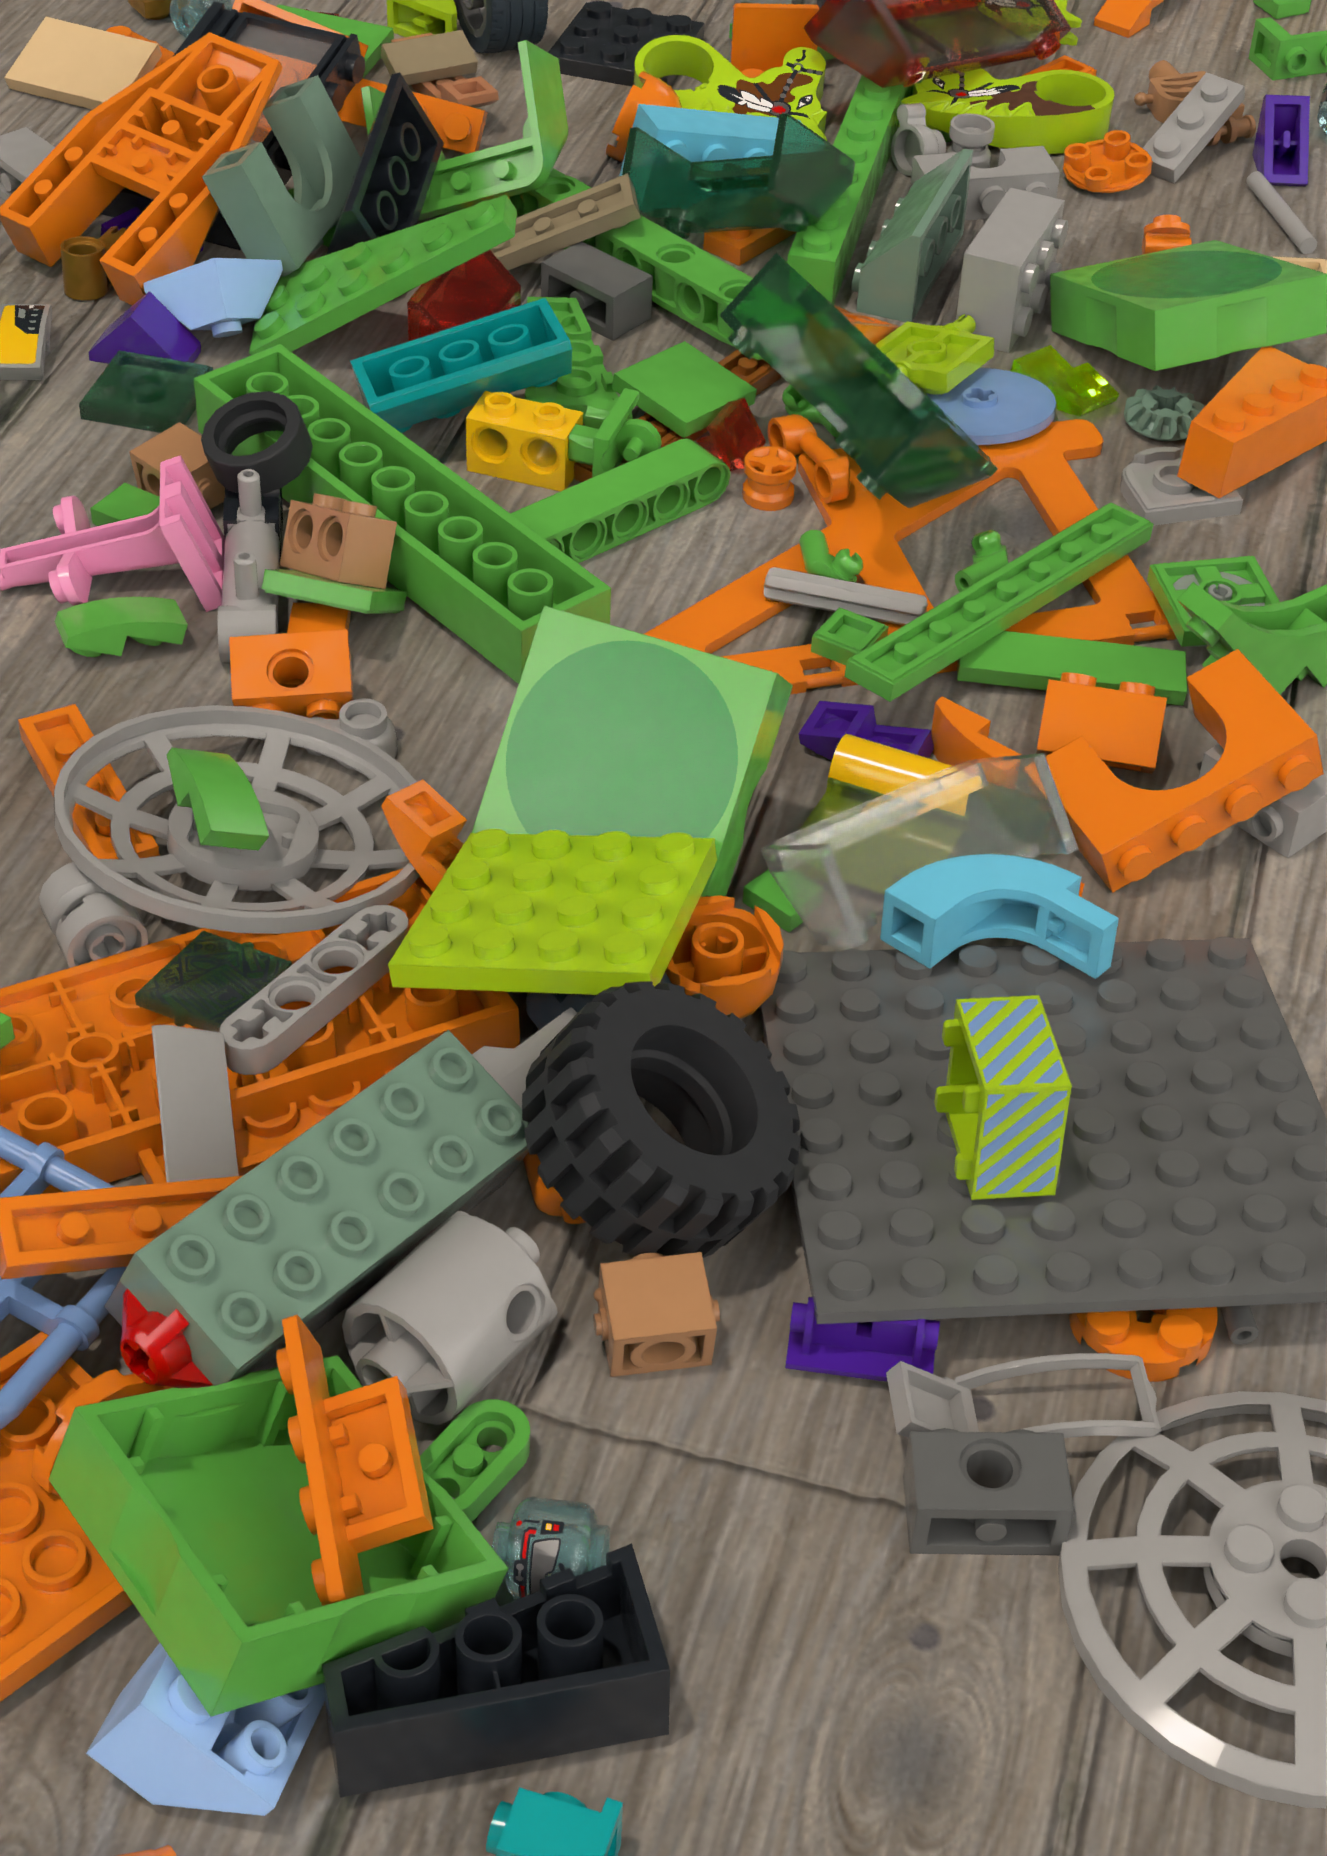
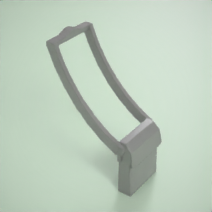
M1073 1353L1040 1356L981 1368L955 1377L954 1380L948 1377L941 1378L902 1361L886 1372L896 1433L907 1438L910 1436V1431H933L941 1428L954 1429L959 1432H979L970 1389L1015 1376L1069 1369L1129 1370L1143 1421L1085 1420L1053 1423L1023 1429L1035 1433H1063L1064 1438L1083 1436L1153 1437L1161 1431L1156 1413V1393L1147 1378L1143 1358L1135 1355Z

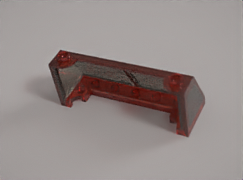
M827 0L803 27L814 44L882 88L901 84L903 87H909L921 80L1036 57L1039 60H1044L1060 48L1061 44L1059 41L1071 30L1070 25L1054 0Z

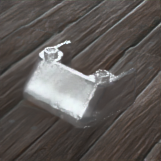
M1044 753L974 759L948 767L775 840L761 848L770 874L819 945L833 946L835 952L865 944L870 939L867 930L878 923L876 917L883 914L885 890L901 878L925 865L966 855L998 854L1031 859L1040 854H1070L1079 850Z

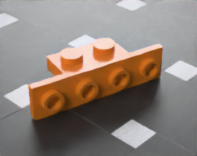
M297 1314L282 1319L286 1347L277 1350L276 1359L282 1382L290 1395L294 1394L297 1415L288 1418V1432L296 1457L300 1463H306L309 1485L300 1488L299 1499L302 1513L310 1532L313 1535H318L321 1558L312 1561L311 1571L318 1598L324 1606L365 1594L358 1553L432 1530L434 1527L405 1386L398 1376H394L330 1397L321 1346Z

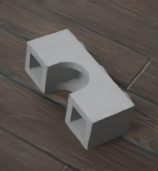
M1044 146L1000 149L998 167L977 168L971 166L965 220L988 219L1010 187L1057 198L1060 171ZM957 152L913 156L910 189L915 181L957 154Z

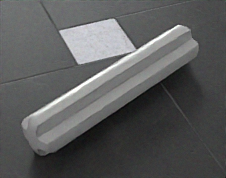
M777 567L769 569L764 582V597L768 600L835 612L840 607L872 620L903 626L926 613L928 606L927 598L924 595Z

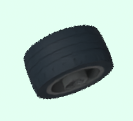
M454 0L459 24L475 52L499 53L519 49L518 42L527 40L535 45L543 39L548 18V0Z

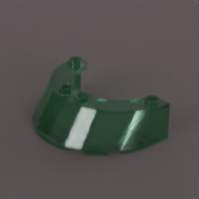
M777 252L719 315L733 330L728 340L743 355L751 360L757 353L841 433L834 441L860 466L862 471L856 478L879 500L888 493L901 504L911 509L987 479L999 469L985 452L924 391L916 386L886 354Z

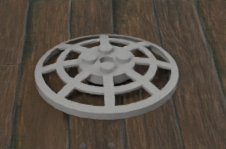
M211 705L182 707L149 713L118 723L93 736L73 752L60 770L54 789V827L64 851L80 871L102 889L132 906L165 919L200 928L237 933L266 934L323 929L343 924L355 913L366 907L388 905L403 895L420 876L402 849L373 851L372 831L364 815L360 812L384 796H389L417 781L398 761L376 745L325 722L284 711L246 706ZM213 736L247 737L265 740L258 764L237 762L248 780L252 782L251 785L259 801L269 833V838L258 851L200 845L192 808L180 807L176 804L170 812L169 819L140 811L153 798L166 791L174 790L166 755L171 747H173L170 741ZM289 745L309 749L333 758L362 773L370 780L343 796L335 789L316 779L295 771L283 769ZM146 748L161 771L137 783L122 796L119 802L85 786L106 765L128 753ZM277 786L302 794L323 806L309 812L294 799L276 792ZM76 803L111 820V843L119 859H98L88 851L73 832L72 814ZM342 822L347 828L354 846V851L317 849L319 831ZM130 828L166 839L169 855L139 858L130 841ZM404 867L397 876L375 890L348 901L334 902V900L349 891L357 882L361 881L368 870ZM311 868L347 870L337 881L317 892H314L298 881ZM186 872L190 876L210 884L211 887L207 895L202 896L177 887L159 876ZM127 878H137L153 890L140 886ZM238 890L276 891L287 899V901L269 903L233 902Z
M1238 1391L1197 1397L1160 1409L1156 1412L1161 1428L1160 1432L1153 1437L1118 1436L1098 1454L1078 1483L1073 1497L1074 1514L1067 1542L1062 1543L1058 1575L1062 1609L1076 1650L1098 1688L1127 1722L1168 1756L1209 1780L1256 1798L1305 1808H1327V1488L1313 1484L1310 1455L1327 1459V1439L1306 1435L1303 1421L1305 1419L1327 1425V1401L1283 1392ZM1232 1414L1271 1415L1274 1431L1231 1435L1204 1444L1192 1452L1160 1434L1162 1431L1198 1419ZM1131 1449L1167 1470L1159 1478L1145 1500L1137 1523L1136 1536L1087 1540L1089 1519L1100 1489L1119 1460ZM1275 1451L1278 1456L1280 1480L1264 1482L1244 1489L1212 1465L1238 1455ZM1186 1484L1221 1508L1214 1519L1209 1536L1161 1535L1166 1512L1178 1492ZM1288 1557L1303 1558L1312 1563L1318 1569L1321 1576L1316 1579L1297 1578L1283 1567L1281 1560ZM1162 1566L1203 1567L1206 1585L1217 1609L1195 1628L1185 1618L1172 1597ZM1136 1567L1138 1583L1147 1608L1163 1635L1174 1646L1142 1679L1123 1660L1104 1628L1090 1590L1088 1571ZM1242 1634L1265 1649L1292 1657L1293 1685L1283 1684L1253 1673L1227 1658L1221 1651ZM1200 1671L1213 1683L1243 1700L1275 1712L1294 1715V1764L1268 1759L1225 1743L1185 1720L1166 1703Z

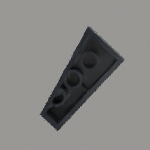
M632 1544L606 1553V1565L575 1576L572 1570L568 1568L540 1579V1591L499 1606L495 1598L468 1607L465 1609V1617L460 1622L432 1633L426 1627L421 1626L322 1665L327 1726L340 1798L669 1735L670 1667Z

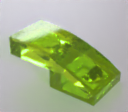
M1051 345L1014 359L1010 369L1012 372L1029 376L1046 385L1055 396L1056 409L1067 414L1081 417L1116 402L1119 397V393L1088 362L1073 368Z

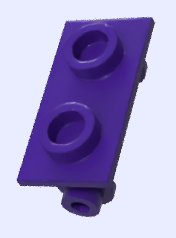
M808 1297V1304L793 1302L785 1368L888 1382L886 1372L902 1361L933 1374L940 1321L918 1319L817 1324L813 1298Z

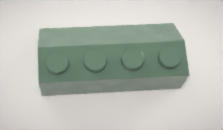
M964 148L915 181L906 197L898 199L892 219L887 218L884 221L879 240L871 242L866 261L864 263L859 262L855 268L852 291L858 292L857 312L902 322L913 321L963 235L973 150Z

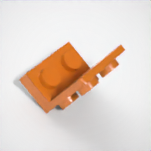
M736 3L733 6L730 63L745 76L755 78L770 68L781 67L785 54L794 48L807 47L817 51L820 7L811 4Z

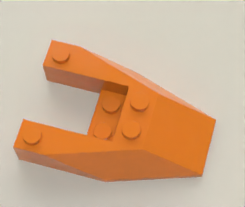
M209 32L88 112L0 206V221L17 251L52 267L61 258V243L68 238L81 236L126 187L153 199V201L99 260L119 299L133 306L146 294L143 286L144 282L194 265L220 210L202 176L221 154L250 144L263 110L283 67L280 61Z

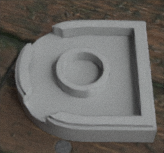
M1155 447L1140 451L1134 455V460L1122 471L1120 490L1134 514L1151 521L1154 525L1238 515L1241 512L1243 499L1237 490L1217 498L1177 477L1182 459L1180 455L1181 448Z

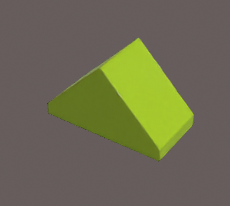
M386 0L387 27H392L395 34L410 37L426 33L435 35L457 31V10L454 0Z

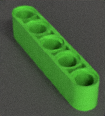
M688 438L680 439L511 514L579 564L713 503L725 492L729 484L730 468L726 463L693 440Z

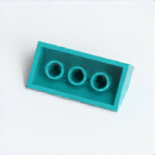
M542 298L350 360L364 406L400 433L409 430L413 424L432 418H449L458 414L461 409L475 405L484 391L506 392L510 394L530 386L544 387L554 383L558 377L570 374L572 371V346L570 339L547 299Z

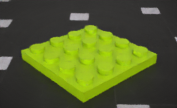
M486 829L477 833H470L388 963L392 987L597 995L610 987H619L630 982L652 981L655 987L660 983L717 862L715 838H693L689 834L680 832L665 834L661 837H634L621 831L606 832L598 836L568 835V833L561 830H548L538 834H508L502 829Z

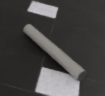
M1259 171L1252 172L1246 180L1249 188L1303 254L1312 253L1317 247V240L1265 176Z

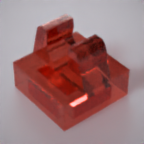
M745 398L728 402L707 426L710 436L697 440V444L717 458L722 459L730 468V472L743 469L747 453L755 448L763 447L766 443Z

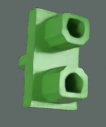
M624 388L616 402L593 397L585 413V426L575 424L570 432L568 459L592 465V478L618 467L623 458L630 462L661 448V436L657 429L648 421L633 419L632 410L639 400L640 391Z

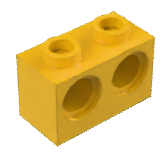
M484 391L466 417L467 471L560 492L567 489L574 479V463H576L568 459L569 435L575 424L583 425V412L564 408L557 403H540L516 398L506 392Z

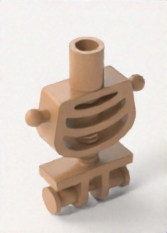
M1159 61L1149 71L1150 83L1148 94L1144 92L1137 93L1134 97V102L1138 106L1146 104L1154 118L1164 123L1206 72L1198 71L1180 74L1168 61ZM1243 103L1239 105L1207 146L1217 145L1219 140L1227 144L1235 142L1237 137L1252 138L1255 135V119L1252 115L1243 116L1245 107Z

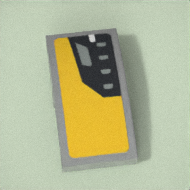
M51 304L0 305V380H43L45 351L50 349Z

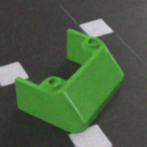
M527 40L518 42L528 117L523 126V138L450 159H445L441 151L418 221L465 209L482 201H489L504 195L510 197L538 189L546 182L568 138V122L559 59ZM371 86L361 88L367 134L369 135L384 93Z

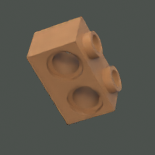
M314 493L312 503L291 500L280 566L337 582L385 589L397 522L375 517L377 506L348 501L344 498Z

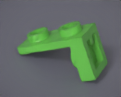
M1271 17L1256 19L1249 59L1272 81L1327 73V30L1290 35Z

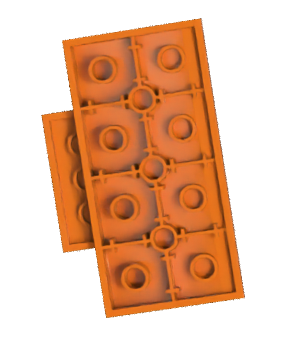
M402 869L359 881L344 895L334 900V902L348 901L375 890L397 876ZM419 876L403 895L388 905L397 907L405 912L409 920L410 930L433 891ZM342 924L318 930L282 934L237 933L201 928L1 988L0 1012L11 1017L15 1039L0 1049V1125L38 1146L43 1142H48L63 1150L64 1160L107 1183L138 1173H142L147 1184L167 1183L152 1026L173 1025L219 1032L221 1024L214 1021L217 1019H223L222 1021H224L227 1017H217L213 1020H208L209 1018L256 995ZM216 938L222 939V940H215V941L195 942L196 940H204V939H216ZM218 942H226L227 945L225 947L229 949L222 947V950H219ZM208 943H213L216 945V949L206 951L204 946ZM194 945H203L202 949H197V952H194ZM213 945L207 946L208 949L214 948ZM241 947H244L245 958L251 971L258 970L252 953L256 954L258 952L261 956L267 955L260 959L256 954L261 970L265 969L266 966L263 961L267 960L268 956L271 957L267 980L269 981H254L258 985L265 984L261 986V989L257 988L229 965L224 964L162 995L161 997L172 1006L162 1003L156 997V990L161 994L166 992V990L172 989L168 987L169 985L178 982L173 979L174 982L168 980L169 983L166 984L165 979L177 976L180 981L179 973L175 968L179 967V963L172 964L174 961H178L180 955L184 982L194 978L188 977V975L206 972H186V956L238 951L240 967L237 969L242 973ZM188 948L192 949L190 953H183L184 951L188 952ZM236 954L212 955L211 957L216 959L230 958L226 960L230 961L236 957ZM188 958V970H199L191 965L190 961L193 958ZM199 958V959H196V960H201V959H204V960H205V959H208V960H212V961H215L216 963H218V961H216V960H214V959H211V958ZM236 959L230 962L233 966H237ZM278 959L280 960L278 972L274 975ZM205 961L193 962L195 966L202 969H210L217 966L216 964L205 963ZM282 961L286 962L283 967L281 966ZM337 966L329 968L324 972L340 974L351 971L354 968ZM225 968L230 970L243 982L249 985L252 989L255 990V992H252L250 989H248L245 985H243L240 981H238L235 977L228 973L225 970ZM172 969L173 971L169 974L175 973V975L163 978V975H165L167 972H162L164 970ZM221 970L250 994L247 995L218 971ZM264 972L247 973V977L251 980L263 978ZM388 972L285 1060L268 1072L257 1075H243L233 1072L227 1067L239 1176L245 1175L447 1030L471 1054L483 1046L516 1048L520 1045L519 1011L517 1005L505 991L392 987L390 973ZM214 974L217 978H219L221 981H223L226 985H222L219 981H217V980H216L214 977H212L211 975ZM206 978H210L213 982H215L217 985H219L220 988H217L215 985H213V984H212L210 981H208ZM156 979L160 987L159 989L141 993L143 990L155 988L156 985L153 980ZM204 980L206 983H208V984H209L211 987H213L215 990H214V991L211 990L208 986H206V985H205L203 982H201V981ZM196 983L200 984L203 988H205V989H206L208 992H210V993L207 994V993H206L205 991H203L200 987H198V986L196 985ZM227 985L244 996V998L224 1008L219 1007L206 997ZM187 987L191 988L205 1001H207L210 1005L217 1009V1011L215 1012L213 1009H211L202 1000H200L197 996L190 992L187 989ZM227 988L211 996L222 1006L237 999V997L233 996L227 1001H220L218 999L220 994L227 992ZM184 989L198 1002L205 1006L209 1011H211L212 1014H209L206 1010H204L201 1006H199L195 1001H193L181 990ZM149 992H152L156 1000L152 999ZM179 992L180 994H182L186 999L193 1003L207 1016L204 1017L200 1012H198L195 1008H193L189 1003H187L183 998H181L176 993ZM170 996H175L179 1001H181L195 1014L188 1012L184 1007H182ZM295 1001L284 1004L280 1008L297 1010L308 1007L311 1003ZM0 1158V1194L23 1171ZM49 1185L41 1194L63 1191Z

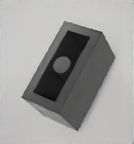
M582 241L541 262V297L577 298L592 331L613 341L651 319L652 275Z

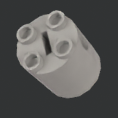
M463 1211L453 1213L346 1310L342 1323L345 1344L362 1385L367 1386L398 1376L407 1390L413 1419L435 1425L452 1420L558 1314L548 1286L536 1265L540 1259V1252L532 1238L516 1227H510L504 1232L499 1227L477 1216H471Z

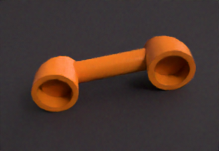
M791 414L770 419L768 423L770 446L786 449L794 456L806 453L816 463L814 467V483L820 499L826 504L847 499L850 488L849 457L847 455L840 457L817 436L812 423L801 415Z

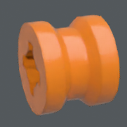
M763 446L747 453L744 460V472L748 478L744 481L742 497L746 504L763 511L781 510L791 505L794 500V484L791 482V479L796 474L797 466L796 458L791 452L775 446Z

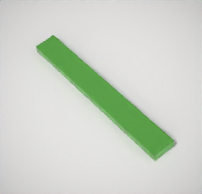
M1110 502L849 658L846 663L844 677L891 702L1148 542L1151 538L1154 524Z

